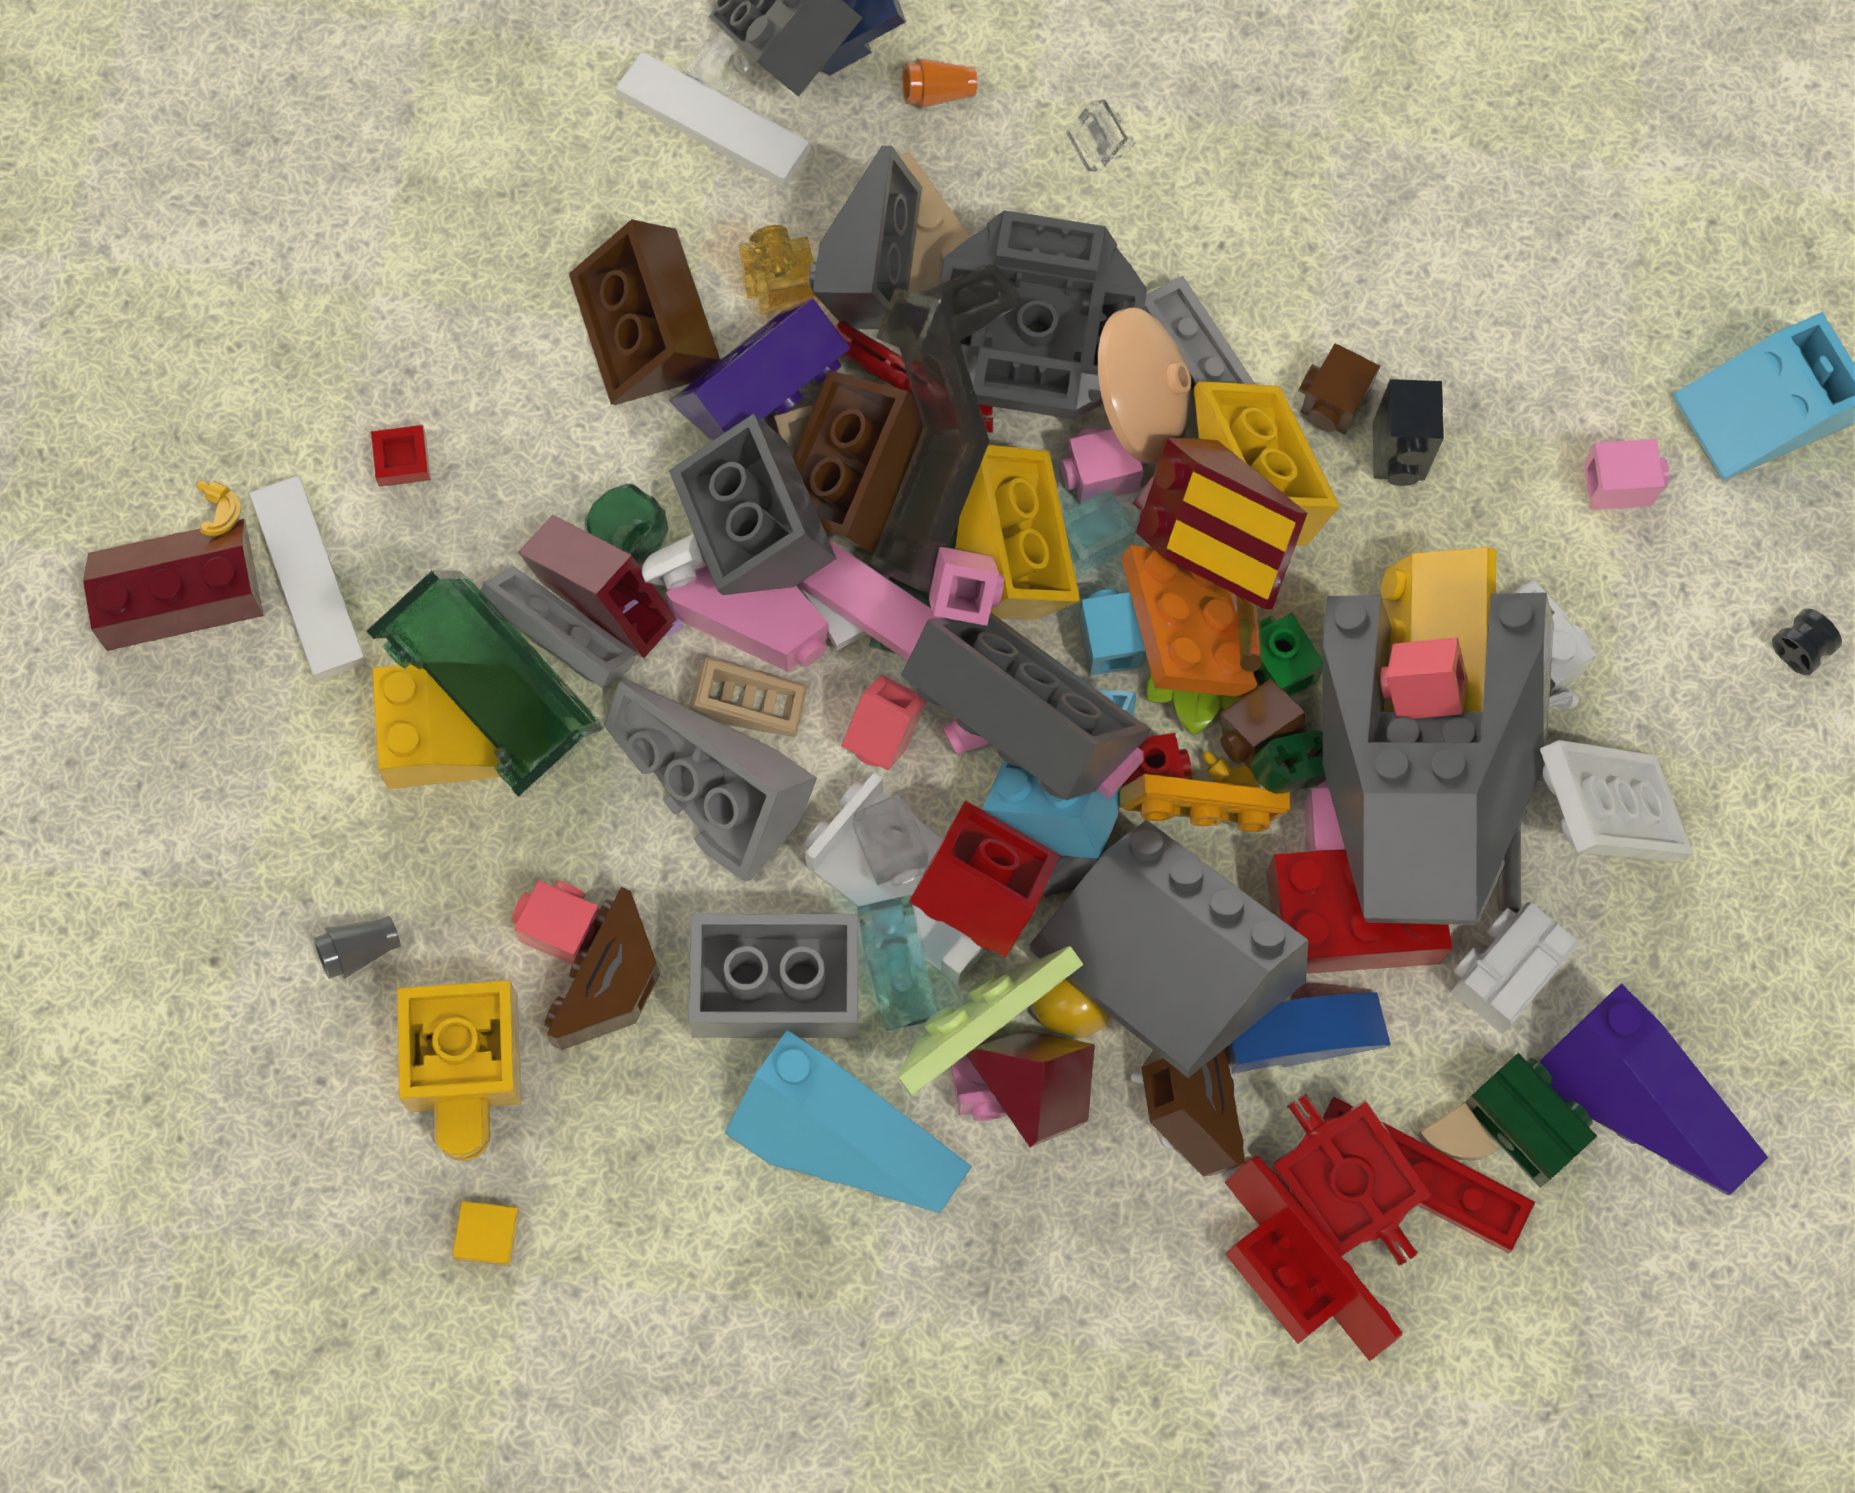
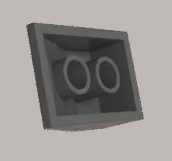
M881 146L819 243L817 262H813L810 268L809 281L813 293L839 322L846 321L855 329H904L922 186L892 146Z

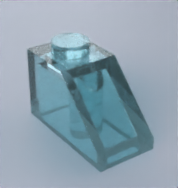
M911 895L857 907L862 944L885 1031L925 1023L938 1012L914 905L908 902Z

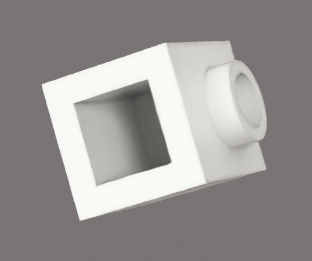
M1562 614L1553 620L1550 696L1554 695L1558 689L1567 687L1582 676L1597 655L1592 650L1590 639L1580 627L1571 625Z

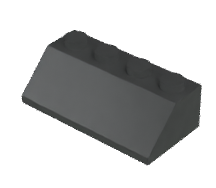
M991 612L987 626L942 617L927 620L901 673L903 678L917 687L916 692L921 698L929 703L942 706L957 718V723L962 729L970 734L982 736L998 749V754L1004 761L1027 770L1040 780L1039 784L1045 792L1059 799L1070 800L1095 792L1147 738L1151 730Z

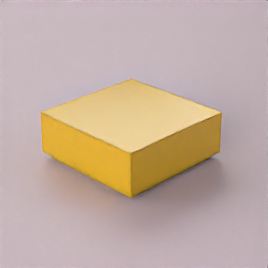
M461 1201L452 1258L457 1261L511 1267L520 1210L517 1207Z

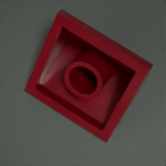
M1025 1030L977 1046L966 1054L1030 1148L1077 1129L1088 1121L1095 1044Z

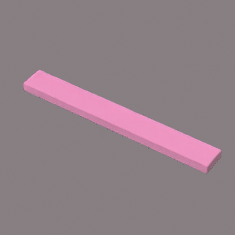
M829 540L837 559L797 584V586L908 661L927 620L941 617L933 616L930 607ZM1136 748L1096 791L1110 799L1143 762V751Z

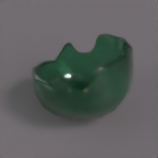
M624 484L606 491L593 502L584 519V531L631 554L638 565L644 563L650 554L661 548L669 530L665 509L662 508L655 497L646 494L634 484Z

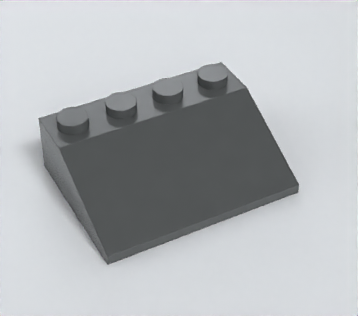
M1148 820L1142 822L1104 852L1030 943V951L1039 959L1071 946L1084 965L1065 980L1187 1078L1192 1076L1306 983L1308 939Z

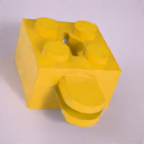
M510 980L397 988L399 1099L409 1112L434 1111L435 1142L446 1156L453 1160L464 1162L476 1159L486 1152L490 1143V1107L521 1105L518 995Z

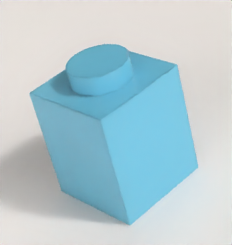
M1105 589L1092 593L1088 599H1082L1078 620L1090 676L1141 668L1146 651L1130 592L1119 594L1118 590Z

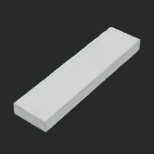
M641 51L615 87L616 97L782 187L787 185L810 151V141Z
M298 475L249 492L316 682L367 664L300 476Z

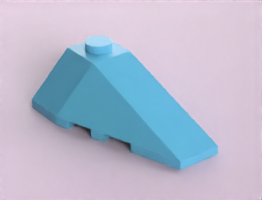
M786 1030L754 1075L725 1130L727 1136L772 1166L819 1177L821 1180L835 1184H844L937 1213L942 1212L972 1167L836 1062L788 1030Z

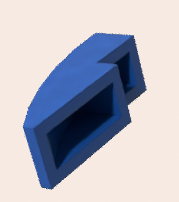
M1374 992L1326 995L1281 1002L1228 1045L1226 1049L1231 1072L1236 1074L1281 1064L1284 1068L1390 1047L1391 1043L1378 993Z

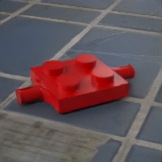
M1307 1093L1299 1096L1298 1101L1310 1117L1305 1115L1296 1100L1289 1103L1286 1107L1290 1109L1306 1134H1304L1296 1147L1275 1160L1273 1166L1302 1208L1315 1221L1318 1229L1342 1257L1361 1243L1374 1241L1379 1238L1396 1260L1398 1266L1406 1263L1407 1259L1395 1243L1396 1241L1410 1260L1416 1256L1418 1251L1415 1250L1399 1225L1407 1213L1431 1197L1432 1192L1367 1100H1363L1341 1116L1326 1120L1318 1112Z

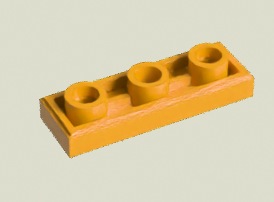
M1144 774L1120 789V808L1141 812V818L1149 821H1163L1174 816L1189 817L1190 824L1194 826L1207 827L1215 826L1222 822L1237 823L1240 831L1259 832L1269 829L1271 821L1290 810V792L1274 794L1264 788Z

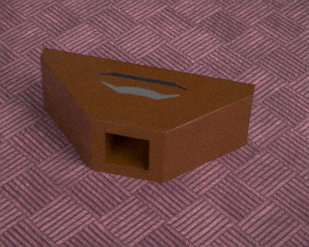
M621 887L614 901L606 899L601 906L594 923V929L599 931L590 949L582 947L575 957L569 973V977L573 978L574 981L566 997L558 996L548 1011L544 1026L549 1028L547 1036L552 1046L560 1050L636 1024L660 976L657 962L633 895L628 889Z
M1223 1049L1189 1078L1152 1050L1141 1067L1150 1123L1202 1176H1213L1246 1164L1243 1150L1244 1142L1239 1126L1234 1097V1082L1230 1073L1227 1049Z

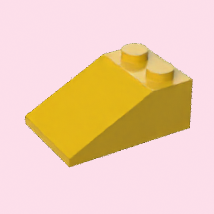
M1199 381L1194 387L1199 439L1218 440L1305 510L1308 514L1296 545L1307 546L1340 508V505L1281 387Z
M975 444L969 447L955 549L993 556L999 575L1004 576V585L999 606L991 607L990 612L999 619L1035 620L1081 602L1050 452L986 444Z
M430 662L372 668L378 770L388 789L549 772L542 678L539 669Z

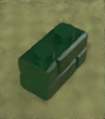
M1517 1053L1464 1103L1468 1105L1481 1126L1541 1188L1587 1147L1597 1135L1590 1128L1593 1121L1587 1111L1574 1100L1569 1099L1565 1102L1552 1089L1550 1085L1553 1083V1078L1547 1069L1537 1060L1529 1058L1526 1061Z

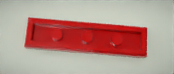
M1333 1096L1323 1115V1119L1341 1116L1352 1109L1353 1106ZM1382 1122L1432 1192L1431 1197L1417 1206L1508 1254L1511 1253L1535 1201Z

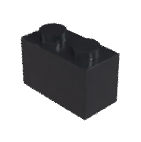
M1389 379L1373 420L1374 479H1388V482L1392 485L1409 486L1417 483L1419 480L1425 481L1444 439L1442 381Z

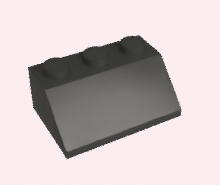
M752 414L669 470L716 589L722 595L794 587L837 559L785 439L755 414Z

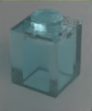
M1110 489L1063 513L1074 572L1078 578L1123 555L1127 548L1134 543L1136 530Z

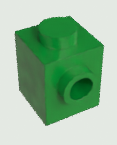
M1292 612L1278 620L1274 616L1264 618L1247 631L1248 636L1246 637L1245 645L1254 676L1260 685L1271 678L1291 697L1319 681L1323 672V660Z

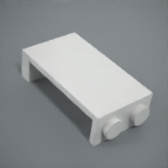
M874 772L864 784L856 781L847 790L839 803V807L842 810L830 824L822 821L811 832L804 844L808 849L805 852L806 867L956 986H959L988 949L978 946L970 937L944 922L929 918L921 909L908 902L943 838L883 792V778Z

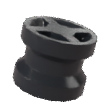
M1808 608L1803 609L1794 618L1793 627L1782 628L1772 638V645L1776 654L1796 673L1811 675L1820 666L1822 656H1830L1842 646V638L1838 629L1825 615Z

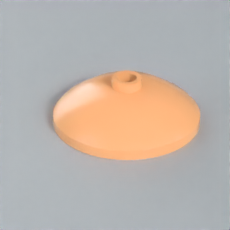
M1128 308L1115 312L1105 323L1098 349V377L1104 408L1110 425L1124 449L1139 462L1145 464L1158 463L1167 438L1183 439L1191 406L1190 372L1177 344L1156 318L1139 308Z

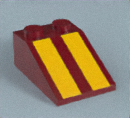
M1167 438L1160 461L1156 466L1155 476L1145 506L1140 514L1136 534L1163 558L1263 609H1273L1308 513L1218 440Z

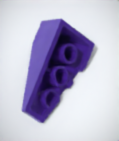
M1622 983L1539 1061L1553 1078V1083L1550 1086L1565 1102L1569 1099L1574 1100L1587 1111L1591 1119L1617 1132V1136L1632 1144L1637 1143L1668 1160L1669 1164L1728 1196L1768 1158L1664 1025Z

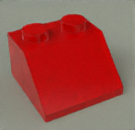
M965 800L908 902L921 909L929 918L944 922L970 937L978 946L984 949H991L1006 958L1035 912L1060 854Z

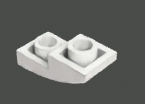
M695 534L650 554L642 568L645 582L661 586L666 585V588L671 590L694 581L697 578L695 571L707 566Z

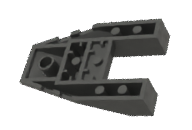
M1491 593L1482 712H1463L1462 715L1417 719L1409 717L1397 718L1395 712H1384L1385 698L1381 689L1380 674L1381 668L1388 666L1391 623L1382 596H1327L1323 635V768L1365 922L1479 924L1504 867V857L1515 831L1520 830L1527 814L1526 806L1535 785L1543 777L1545 762L1540 748L1547 745L1554 630L1547 593Z

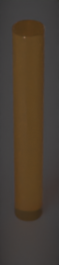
M1236 595L1240 666L1247 672H1254L1262 665L1258 606Z

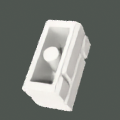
M1526 902L1517 914L1507 907L1487 931L1495 939L1483 954L1473 947L1453 971L1461 980L1451 992L1502 1034L1512 1025L1579 945L1576 938L1560 925L1554 924L1549 916L1531 902Z

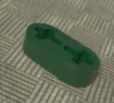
M1311 730L1270 741L1254 755L1251 761V769L1258 783L1274 794H1284L1325 782L1327 779L1323 768V732Z

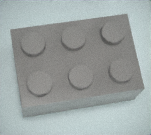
M691 914L688 1023L692 1038H781L786 1030L799 1038H858V914Z

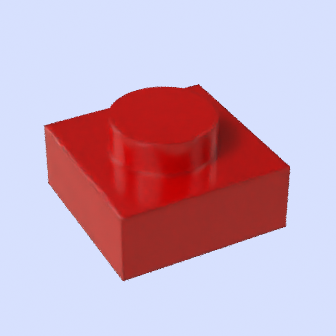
M423 425L371 431L375 478L379 487L431 480L426 433Z

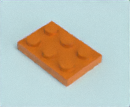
M1130 545L1121 556L1155 688L1244 697L1257 687V683L1230 591L1163 558L1152 547Z

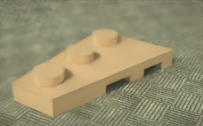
M909 151L901 155L900 158L922 186L905 321L936 303L944 257L970 238L968 232Z

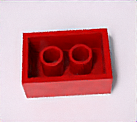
M1345 849L1274 854L1266 871L1271 913L1308 939L1306 974L1441 964L1452 950L1449 924L1365 922Z

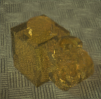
M770 225L755 231L749 237L748 243L739 245L743 267L741 269V276L747 299L756 298L760 315L782 311L785 308L814 298L819 303V299L811 290L809 281L810 268L814 260L808 236L790 239L787 227Z

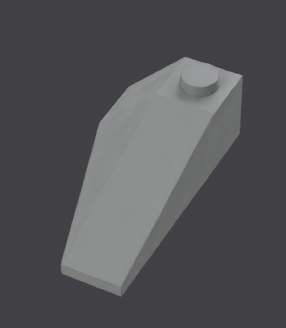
M628 679L620 680L604 724L605 728L642 774L655 773L670 793L664 802L673 814H678L684 810L697 826L700 833L694 840L703 852L744 882L751 880L801 822L817 777L770 746Z

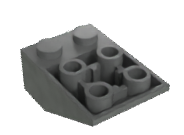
M716 0L714 10L708 16L749 56L798 97L862 19L843 0Z

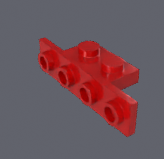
M1254 1155L1246 1161V1164L1242 1165L1224 1182L1259 1225L1232 1246L1225 1255L1297 1344L1302 1342L1332 1316L1369 1362L1403 1335L1402 1330L1391 1318L1388 1310L1376 1300L1354 1273L1351 1265L1340 1256L1318 1229L1315 1221L1305 1213L1283 1186L1277 1174L1269 1169L1260 1156Z

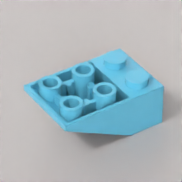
M1822 312L1774 333L1675 392L1672 397L1721 480L1725 481L1854 425L1855 364Z
M1097 689L1134 716L1136 703L1134 692ZM1003 761L982 810L1057 852L1060 856L1099 860L1118 817L1122 785L1110 799L1097 791L1070 800L1059 799L1045 792L1039 784L1040 780L1027 770Z

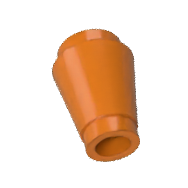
M917 58L915 63H906L903 67L902 90L906 104H916L920 109L966 97H975L977 93L976 69L973 66L965 67L964 65Z

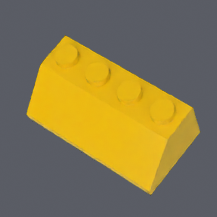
M1490 547L1412 553L1384 570L1380 587L1381 596L1384 599V605L1391 623L1388 666L1393 644L1458 637L1468 678L1463 712H1482L1490 598L1491 593H1496L1497 549ZM1385 699L1384 712H1395L1392 699Z

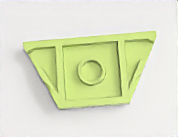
M1068 946L1002 974L998 978L994 973L982 978L967 991L971 999L955 1011L951 1006H948L925 1022L924 1027L927 1029V1032L915 1041L897 1078L907 1092L913 1096L1084 964L1072 947Z

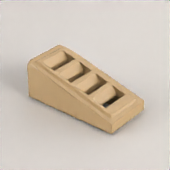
M706 657L698 669L689 709L723 725L795 737L798 732L808 686ZM713 682L723 683L719 701L710 698ZM735 686L744 687L740 706L731 704ZM756 690L766 692L761 712L752 710ZM777 694L787 695L782 718L773 716Z

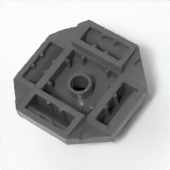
M1003 210L987 223L986 228L968 238L944 257L927 358L955 387L959 388L962 395L970 403L1075 419L1103 405L1098 377V349L1105 323L1117 311L1128 308L1144 310L1147 288L1131 264L1118 250L1117 243L1106 226ZM1041 324L1048 330L1037 333L1028 330L1026 326Z

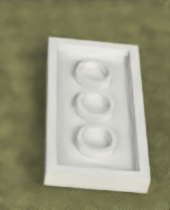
M1557 740L1540 748L1545 762L1543 767L1544 780L1550 791L1558 798L1564 815L1561 821L1564 835L1569 843L1576 848L1577 853L1669 862L1678 861L1693 854L1656 755Z

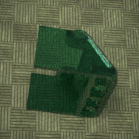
M431 570L366 631L373 639L386 638L388 640L383 647L389 656L402 668L406 669L412 664L417 669H425L497 748L494 752L499 760L494 768L500 777L512 787L511 790L518 797L535 789L604 729L601 722L479 587L459 570Z

